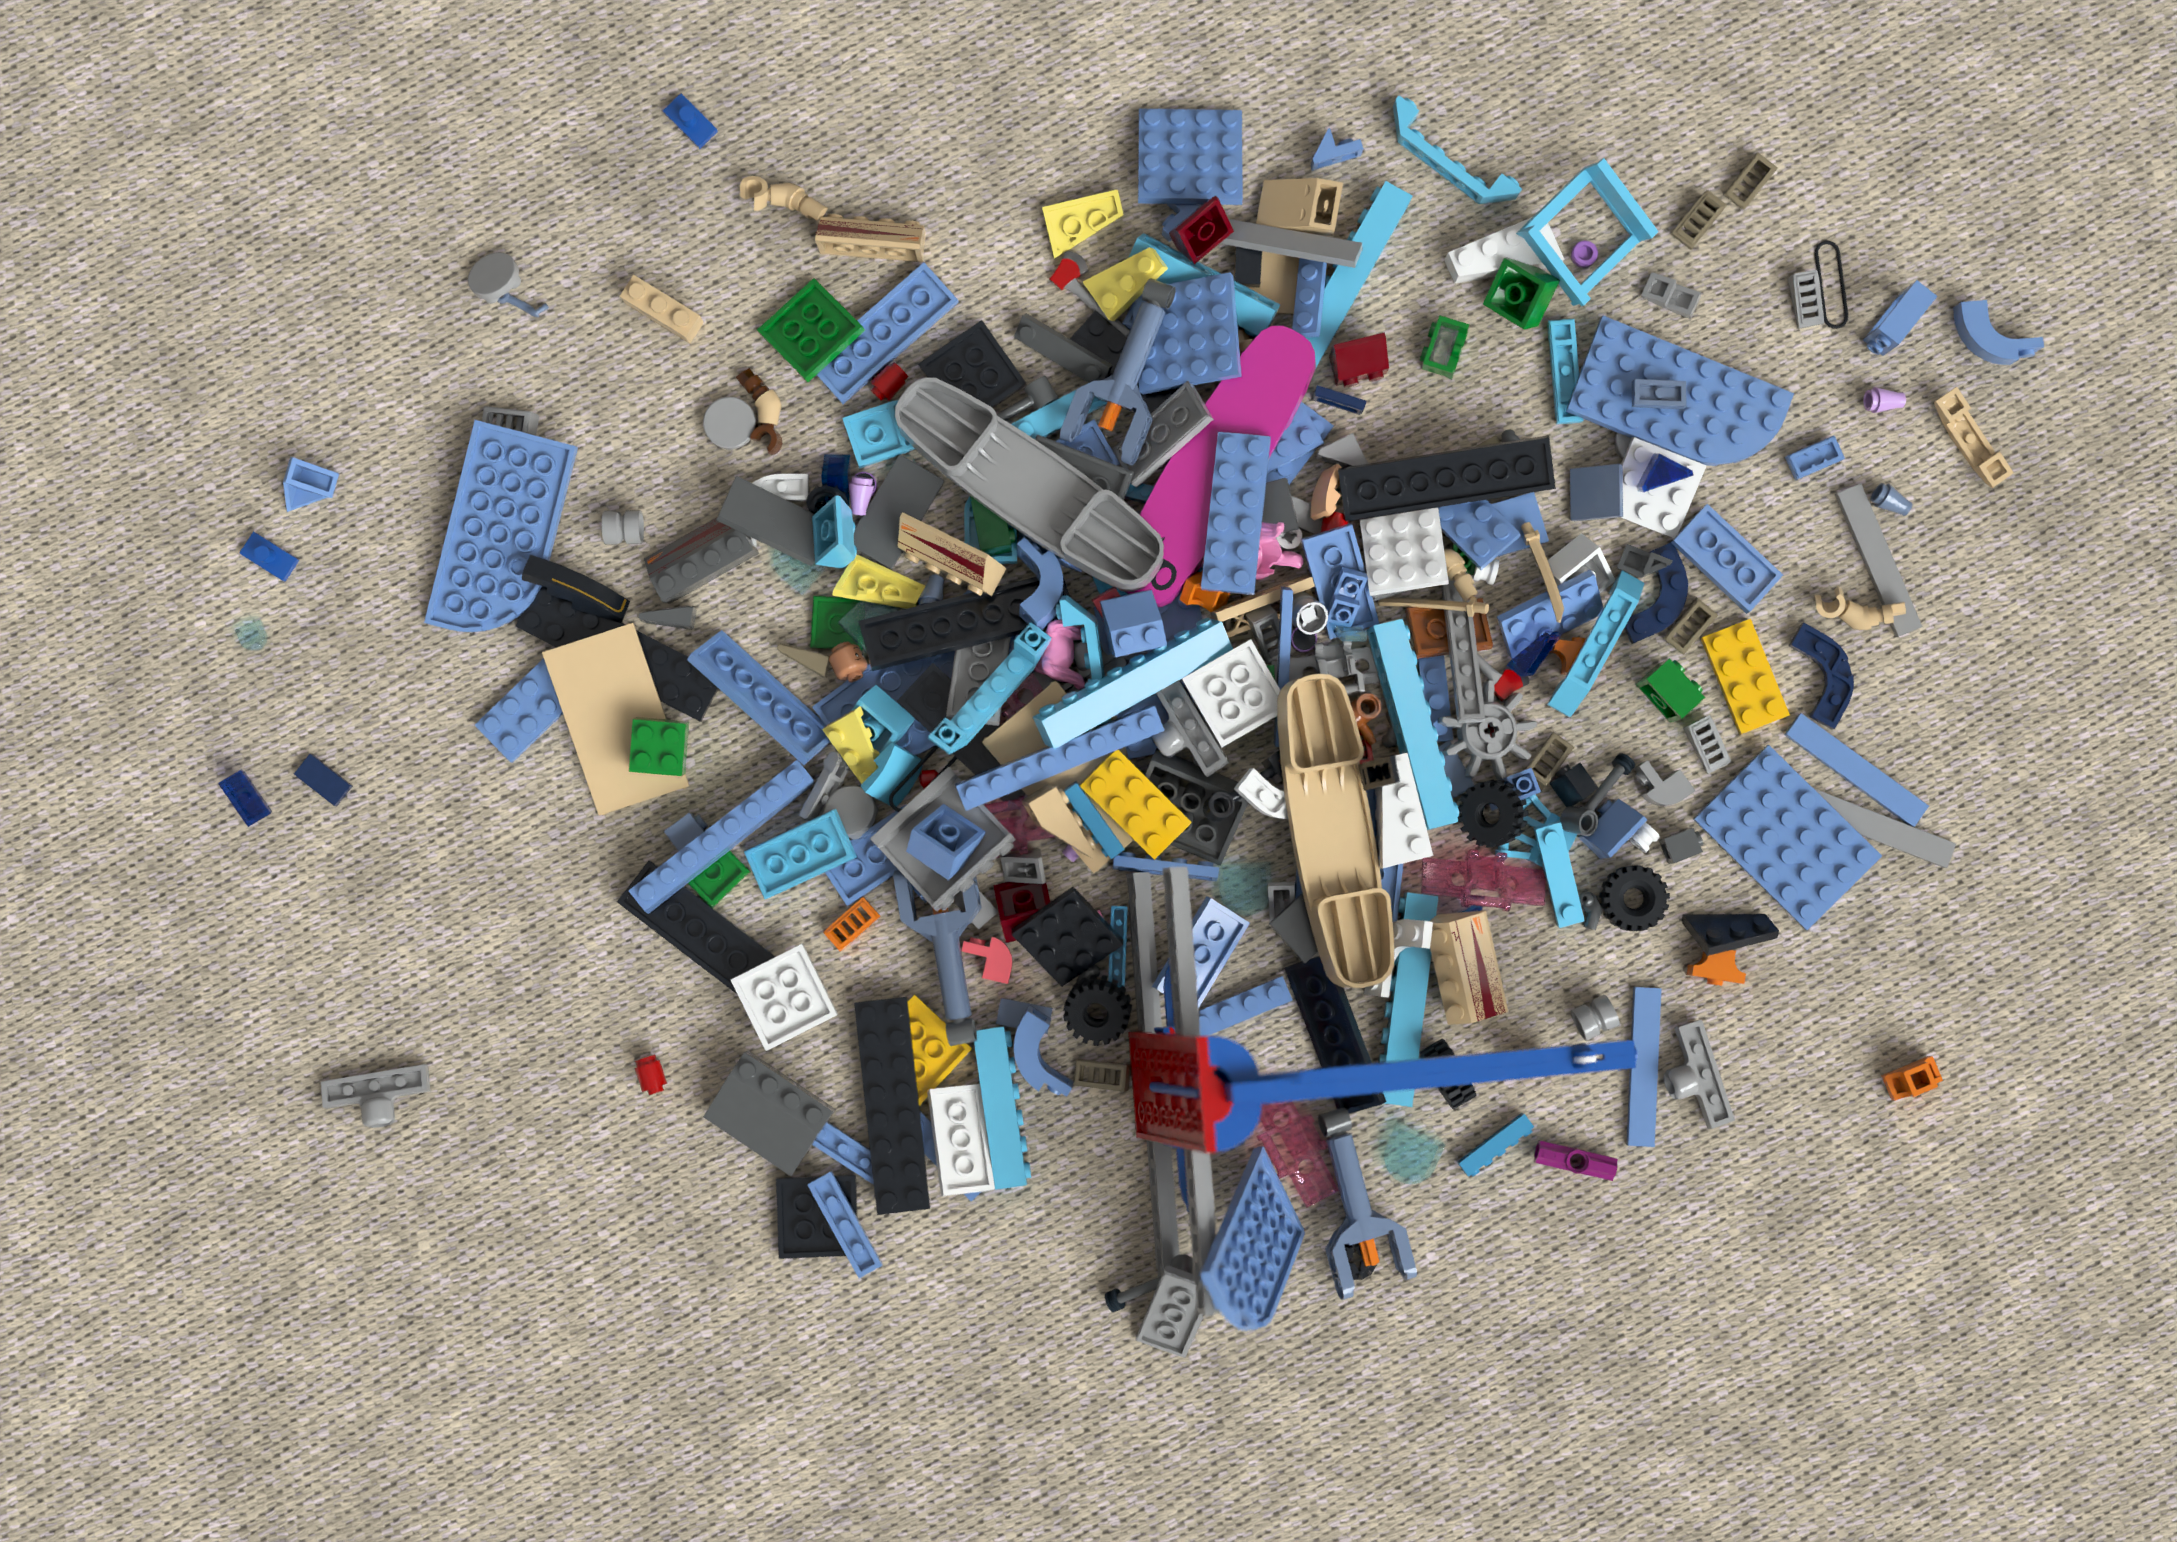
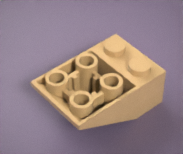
M1320 178L1264 180L1256 224L1333 237L1343 183Z
M1046 785L1021 800L1034 824L1082 854L1091 858L1096 857L1093 852L1096 846L1088 834L1082 833L1080 826L1083 824L1075 811L1072 812L1066 804L1069 803V799L1062 788L1058 789V787Z

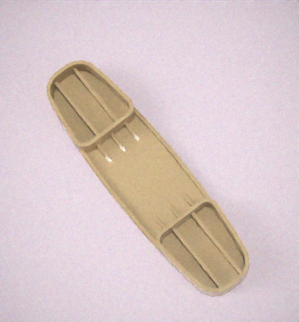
M1329 674L1309 675L1288 682L1280 690L1277 698L1280 759L1291 839L1308 917L1326 975L1334 984L1340 987L1364 988L1385 981L1394 967L1391 899L1386 890L1382 889L1366 790H1363L1358 766L1360 764L1359 761L1363 757L1364 749L1345 686L1337 678Z

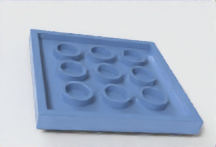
M1139 109L1138 204H1204L1208 199L1217 196L1221 205H1242V110Z
M1229 272L1168 284L1176 288L1175 297L1169 309L1162 308L1166 313L1138 380L1140 393L1148 394L1180 388L1187 381L1193 385L1242 377L1233 274ZM1142 295L1132 303L1134 320L1141 302H1145L1142 300Z

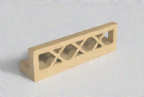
M1303 575L1254 593V595L1230 602L1210 612L1211 618L1218 621H1225L1230 618L1237 619L1232 630L1226 631L1228 638L1251 629L1248 621L1243 619L1246 612L1280 600L1281 587H1290L1293 590V595L1304 591L1313 597L1311 588L1315 587L1313 578Z

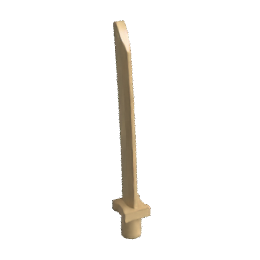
M1526 522L1521 526L1524 533V542L1526 546H1530L1546 586L1556 621L1560 623L1564 606L1557 584L1540 544V534L1538 530L1534 531L1530 522Z
M1471 597L1469 602L1416 598H1385L1378 600L1379 606L1467 611L1468 617H1473L1474 613L1487 614L1489 611V604L1477 602V597Z

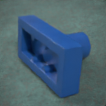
M682 93L663 110L664 114L699 149L718 132L717 128Z
M254 531L239 553L286 582L300 561Z

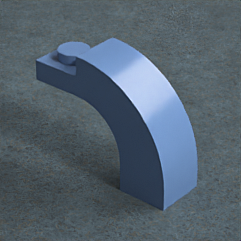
M1987 300L1960 302L1953 307L1954 322L1959 337L1972 353L1985 361L2000 365H2011L2019 360V358L2035 356V352L2044 347L2043 337L2010 339L2000 335L1991 325Z
M1023 538L1017 543V556L1037 576L1040 584L1030 597L1019 604V614L1027 624L1032 622L1042 630L1056 616V604H1060V599L1063 596L1062 569L1054 553L1048 550L1042 554V551L1035 543L1031 544L1026 538Z
M1029 1005L1020 1019L1014 1038V1055L1019 1071L1024 1079L1037 1091L1045 1083L1047 1088L1054 1094H1063L1067 1097L1073 1088L1074 1081L1050 1067L1043 1060L1039 1050V1042L1050 1026L1051 1018Z

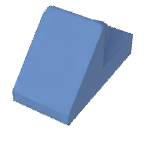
M1328 128L1312 159V171L1361 156L1364 149L1361 139L1355 141L1352 138L1339 142L1338 146H1336L1331 130Z
M1167 204L1176 215L1171 214L1163 222L1162 236L1170 242L1172 239L1169 232L1202 204Z

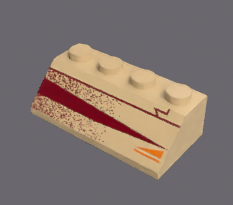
M829 214L827 217H820L815 241L820 254L923 262L926 231L924 225H920L917 221H905V224L894 223V220L886 218L879 219L878 222L869 221L868 218L862 216H855L853 219H843L841 215Z
M902 512L899 523L898 548L905 552L904 557L916 564L919 561L926 563L925 568L939 575L940 571L948 574L946 578L957 585H960L961 582L968 584L967 589L979 596L983 592L990 596L993 595L1007 568L990 555Z
M1486 910L1436 915L1429 921L1433 922L1430 949L1447 1024H1469L1508 1012Z

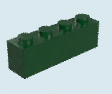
M970 496L980 551L990 556L1012 552L1011 543H1016L1013 527L1008 528L1007 522Z

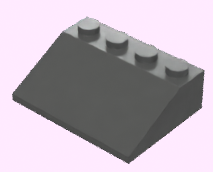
M1156 748L1145 776L1192 822L1170 845L1221 866L1248 802L1243 797L1236 801L1233 813L1219 822H1213L1205 816L1203 805L1210 796L1217 792L1231 793L1239 782L1216 772L1207 777L1199 765H1194V763L1175 755L1166 757ZM1214 801V809L1219 813H1223V804L1219 801Z
M748 1050L743 1053L705 1113L704 1118L792 1176L836 1109Z

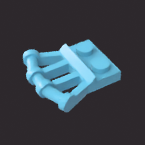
M1536 795L1525 798L1527 804L1523 805V810L1532 803L1545 818L1544 823H1541L1526 816L1523 820L1528 821V825L1537 827L1560 821V817L1551 813ZM1563 830L1569 852L1577 834ZM1524 834L1515 837V839L1531 846L1529 852L1509 851V843L1498 846V849H1495V856L1526 859L1543 868L1537 840Z

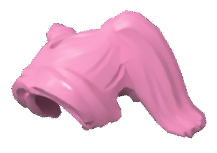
M1262 522L1256 580H1261L1274 574V570L1270 569L1272 565L1291 566L1300 569L1304 564V558L1301 555L1281 550L1276 537L1284 531L1283 522H1278L1277 524Z
M1062 620L1051 621L1048 623L1045 632L1051 637V641L1034 671L1060 682L1071 683L1078 690L1083 689L1085 685L1084 678L1077 672L1069 669L1074 659L1073 641L1082 640L1081 627L1077 625L1063 627Z

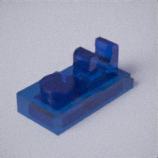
M240 769L218 783L248 827L272 813V810L244 770Z

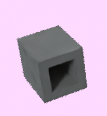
M1688 828L1659 839L1668 864L1677 863L1703 852L1701 848L1703 846L1702 837L1698 831H1694V828Z

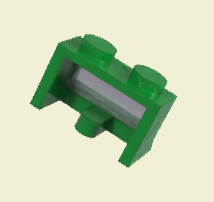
M1439 315L1437 323L1432 322L1428 337L1432 338L1429 347H1423L1419 361L1423 362V370L1452 380L1468 335L1469 324Z

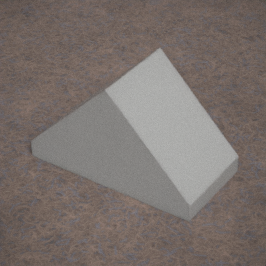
M1353 433L1321 448L1316 457L1318 460L1333 465L1339 464L1342 468L1368 464Z
M1041 849L1001 856L1005 882L1046 883Z
M1295 882L1268 883L1270 922L1295 900Z

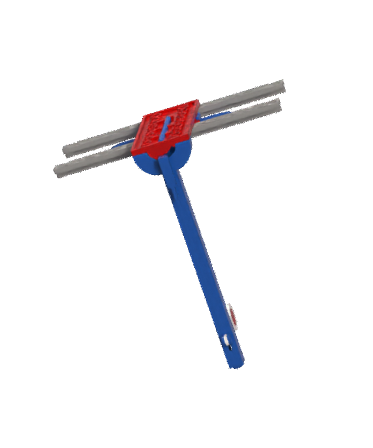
M1187 866L1162 868L1166 894L1164 897L1169 949L1168 966L1164 975L1166 1026L1163 1027L1161 1025L1162 1016L1160 1015L1159 990L1152 987L1158 977V970L1156 966L1152 888L1150 887L1151 877L1149 872L1126 874L1138 1031L1128 1032L1136 1138L1147 1140L1156 1269H1158V1277L1162 1276L1165 1266H1170L1172 1258L1180 1255L1177 1234L1178 1225L1176 1221L1177 1208L1175 1207L1176 1198L1174 1194L1175 1185L1173 1184L1174 1175L1172 1171L1171 1147L1176 1148L1179 1188L1190 1218L1197 1313L1204 1316L1220 1312L1219 1309L1214 1308L1212 1297L1207 1287L1202 1284L1200 1272L1217 1235L1215 1230L1214 1196L1212 1195L1214 1192L1212 1188L1213 1182L1211 1181L1210 1153L1229 1150L1244 1142L1253 1133L1259 1122L1261 1104L1636 1068L1638 1053L1634 1046V1040H1612L1259 1073L1254 1058L1239 1043L1224 1037L1200 1035ZM1602 1054V1058L1596 1059V1055Z

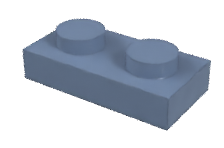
M1634 379L1632 381V407L1684 409L1686 407V381Z

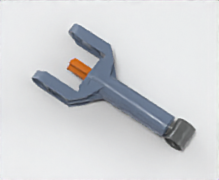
M1152 278L1147 281L1142 294V300L1145 302H1141L1113 375L1077 388L1060 431L1061 439L1072 442L1080 434L1093 399L1096 397L1107 402L1098 424L1099 427L1105 430L1113 431L1122 408L1135 413L1121 447V461L1131 466L1135 464L1153 421L1137 383L1166 313L1162 308L1169 309L1176 293L1174 286Z
M899 870L893 872L900 920L931 941L934 946L946 1020L952 1021L946 1023L948 1043L950 1046L977 1042L975 1022L973 1018L967 1019L969 1016H972L959 943V937L982 908L977 877L973 878L974 884L968 890L962 892L966 912L962 910L949 912L948 908L936 911L932 907L933 915L919 917L918 920L912 884Z
M1343 1107L1319 1114V1127L1323 1136L1328 1137L1326 1142L1346 1215L1341 1226L1334 1231L1325 1248L1339 1298L1345 1300L1353 1297L1355 1288L1344 1244L1350 1246L1359 1243L1364 1266H1373L1380 1263L1374 1238L1387 1234L1395 1267L1400 1272L1402 1278L1409 1280L1417 1277V1269L1406 1228L1371 1209L1352 1133L1346 1132L1352 1129V1122L1347 1109Z

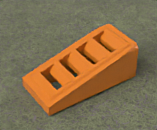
M862 897L824 930L823 933L841 952L881 916ZM859 907H862L871 917L868 921L857 910ZM854 914L863 925L859 928L849 916ZM844 921L855 931L852 935L842 925ZM836 928L847 938L844 942L835 934L834 930Z

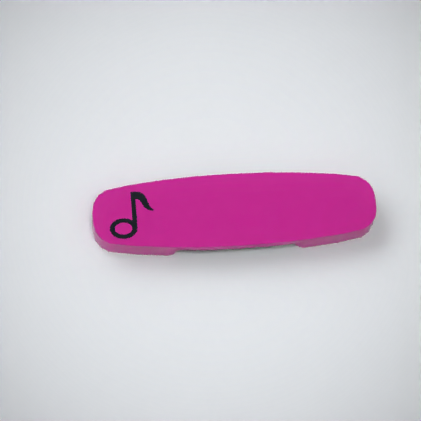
M1271 326L1262 330L1240 356L1242 377L1222 380L1205 405L1213 420L1171 457L1140 513V516L1162 538L1164 553L1161 568L1152 581L1143 589L1134 592L1124 591L1129 595L1151 589L1157 606H1166L1172 603L1183 590L1186 579L1197 573L1204 564L1218 432L1271 436L1270 458L1283 432L1290 426L1316 369L1315 351L1311 342L1303 335L1284 326Z

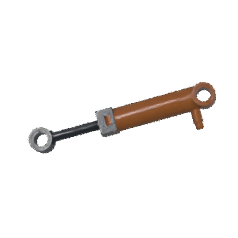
M1365 693L1352 701L1351 706L1359 732L1369 745H1373L1377 740L1367 723L1378 716L1381 711V702L1375 695ZM1361 703L1369 707V714H1365L1361 710ZM1279 750L1261 762L1265 770L1259 773L1267 781L1272 778L1275 784L1283 780ZM1236 790L1229 794L1217 792L1205 801L1203 812L1213 822L1222 821L1233 813L1235 802L1241 799L1242 796ZM1214 801H1219L1223 804V813H1219L1214 809Z

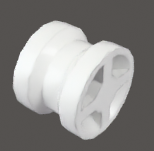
M1300 528L1282 533L1276 537L1281 550L1293 551L1299 546L1302 539Z
M1494 559L1482 570L1476 566L1474 575H1472L1473 580H1484L1487 584L1493 585L1499 568V560Z
M1645 822L1628 840L1640 851L1646 853L1649 850V845L1652 842H1657L1660 836Z

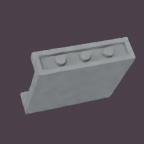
M950 767L944 770L870 838L936 911L947 909L955 901L953 897L960 890L962 892L968 890L975 882L973 878L980 872L984 874L994 865L993 860L1000 854L1002 856L1006 855L1014 847L1012 843L1015 841L1013 835L1007 831L983 804L967 811L965 810L955 783L961 780ZM943 804L986 832L965 866L949 880L906 852L912 829Z

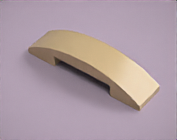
M1958 387L1953 388L1934 401L1939 417L1950 438L1972 469L1990 488L1995 487L2014 474L2001 452L1994 451L1968 412L1971 407Z

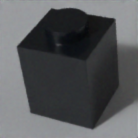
M1581 763L1570 767L1569 764L1565 765L1555 773L1558 777L1549 783L1566 808L1576 805L1598 789V786Z

